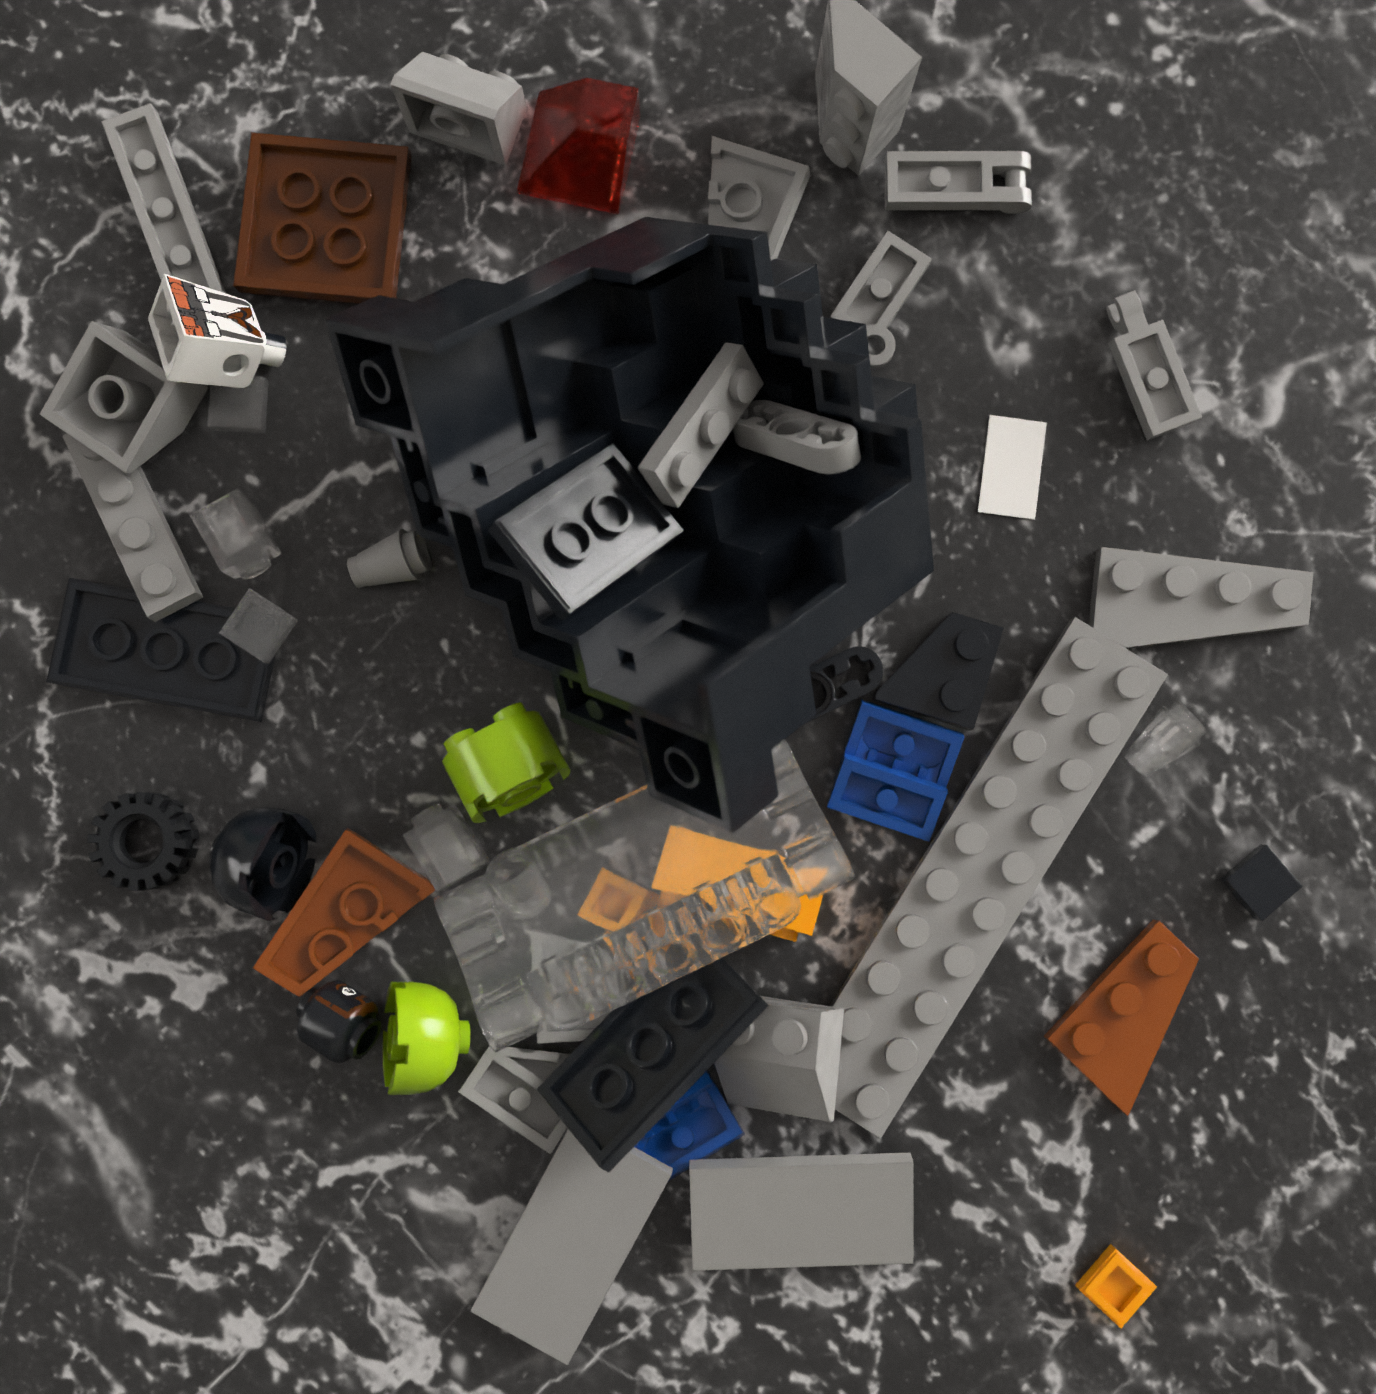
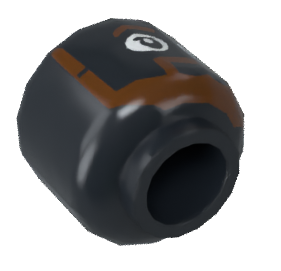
M340 980L327 982L319 989L316 987L311 988L302 997L296 1010V1014L299 1016L297 1032L300 1041L330 1061L338 1064L349 1061L352 1058L358 1060L366 1055L375 1044L382 1027L381 1022L378 1021L377 1004Z

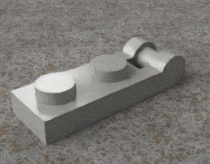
M887 151L884 159L885 210H1001L1007 214H1019L1032 208L1031 190L1026 188V176L1031 173V155L1027 152ZM992 175H1000L1005 178V187H993Z

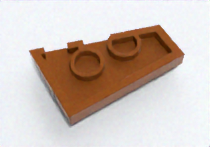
M346 828L253 966V969L296 996L301 997L353 956L362 946L380 932L386 930L409 909L438 889V885L351 829Z
M1153 919L1043 1037L1123 1114L1129 1116L1199 958L1162 922Z

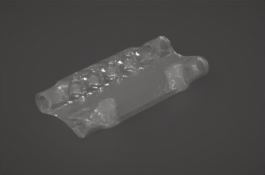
M785 739L772 749L779 797L735 833L728 832L650 797L647 785L520 846L504 850L490 861L485 874L434 898L436 910L465 977L478 1022L486 1040L495 1052L501 1051L542 1031L544 1028L542 1021L544 1020L552 1028L558 1030H570L582 1026L786 927L799 915L801 909L799 897L806 894L809 901L855 879L847 856L820 809Z

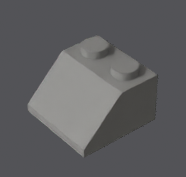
M425 52L418 54L394 75L391 87L409 133L506 166L527 111L522 85H519L512 77L505 73L490 71L487 74L469 68L464 61L455 56L441 54L437 57Z
M91 321L40 415L123 472L131 474L183 433L209 387L204 384L167 380L159 353L124 330Z
M760 996L769 1006L714 1062L727 1103L827 1122L834 1121L844 1008Z

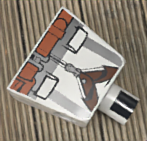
M164 274L148 316V321L167 380L245 388L251 385L259 364L274 367L281 366L286 354L285 337L261 331L253 307L249 302Z

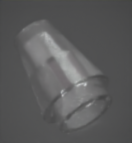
M1176 700L1168 708L1163 705L1123 756L1146 779L1153 772L1155 773L1200 746L1201 744L1198 740L1207 733V730L1183 704Z

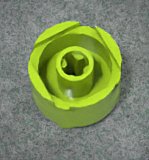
M521 702L509 705L493 716L495 723L476 733L472 728L465 729L452 735L443 743L447 754L443 758L442 764L473 823L486 822L482 812L495 808L499 817H502L532 803L554 789L549 779L559 772L563 780H565L571 772L540 712L527 711Z

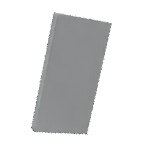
M567 1129L470 1312L568 1365L670 1179L673 1168L633 1147L610 1172H607L596 1164L571 1131Z
M911 1153L689 1160L692 1271L913 1264L914 1162Z

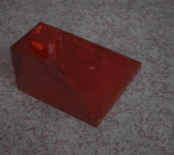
M583 78L539 91L517 187L518 194L619 214L640 121L639 88Z

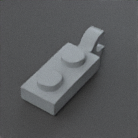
M1135 290L1114 299L1115 303L1107 306L1106 310L1112 326L1121 335L1113 338L1108 345L1146 440L1148 441L1197 422L1202 418V415L1164 320L1148 325L1140 298Z

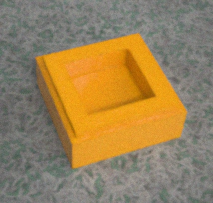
M1112 1244L1106 1248L1075 1284L1079 1291L1120 1328L1126 1324L1157 1288L1149 1278Z

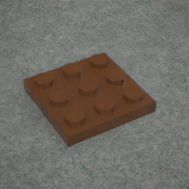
M251 132L233 284L239 293L362 303L377 295L396 298L412 158L409 147Z

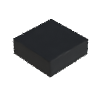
M1259 845L1221 878V881L1256 921H1264L1303 887L1268 845Z

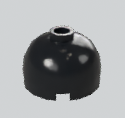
M272 807L247 810L231 819L214 840L210 852L212 884L225 903L248 915L266 921L275 920L272 915L278 910L285 913L292 910L308 886L314 871L316 859L309 858L305 860L308 851V841L316 843V833L310 820L298 813Z

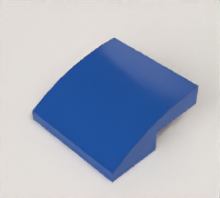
M861 699L833 783L827 808L930 842L948 793L946 788L965 738L963 733Z
M707 1070L634 1147L672 1167V1175L668 1180L670 1181L689 1169V1160L706 1159L739 1139L745 1133Z

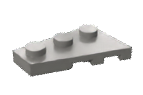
M712 136V170L708 189V225L767 232L771 260L777 259L811 176L809 166Z

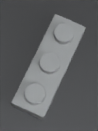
M725 343L638 466V469L662 504L679 508L764 383L743 345Z

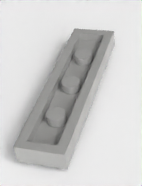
M149 103L102 121L161 281L164 274L226 293L161 119L154 106Z
M68 433L62 435L147 618L157 622L203 598L141 466L131 474L125 473Z

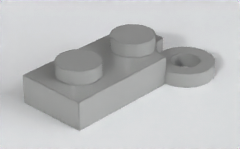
M890 231L886 232L830 316L833 319L866 324L867 339L877 338L883 343L884 350L878 355L869 354L871 368L882 367L891 360L895 351V339L887 328L932 260V258Z

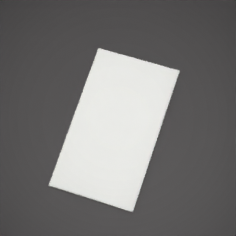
M989 415L978 512L1035 520L1046 422Z

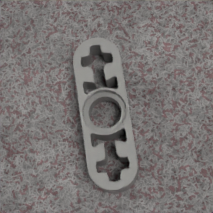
M769 400L752 401L732 429L735 443L738 446L822 474H835L847 471L856 466L861 459L857 431L852 425Z

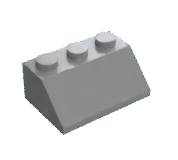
M828 0L815 78L820 143L823 145V150L834 164L841 168L848 167L859 176L899 132L922 57L856 0Z

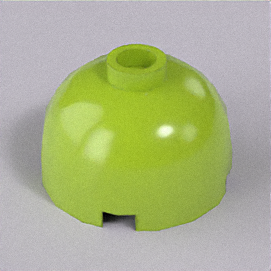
M390 982L384 1013H395V1015H390L387 1032L383 1031V1075L385 1087H389L388 1095H412L429 1092L444 1084L456 1068L459 1054H468L470 1048L469 1021L459 1020L458 1009L448 993L431 984Z

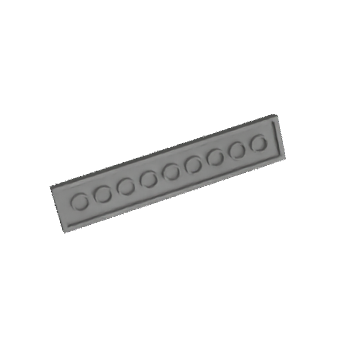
M1077 617L1070 619L830 1004L832 1007L844 1008L835 1110L880 1139L1168 676L1161 669Z

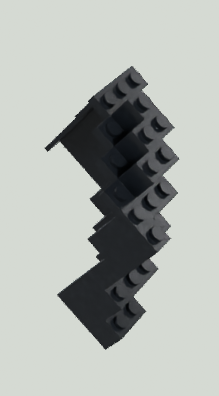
M643 217L504 284L464 278L414 302L377 295L325 319L356 426L390 435L418 536L453 548L465 596L500 608L513 656L551 672L561 717L638 749L650 797L728 832L735 833L779 797L772 749L816 715L810 665L934 571L921 420L918 419L916 386L913 383L871 376L866 324L823 317L817 264L782 259L771 260L767 232ZM725 343L743 345L764 383L752 401H773L843 422L856 428L861 459L853 468L835 474L818 473L740 447L735 443L733 431H731L679 508L664 505L682 527L683 531L674 540L563 621L559 619L488 531L494 521L611 444L617 447L652 490L638 469V466Z

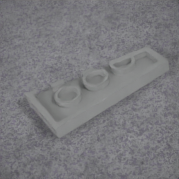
M1100 547L1096 550L1089 626L1123 647L1130 649L1229 635L1236 636L1300 628L1309 625L1313 572Z

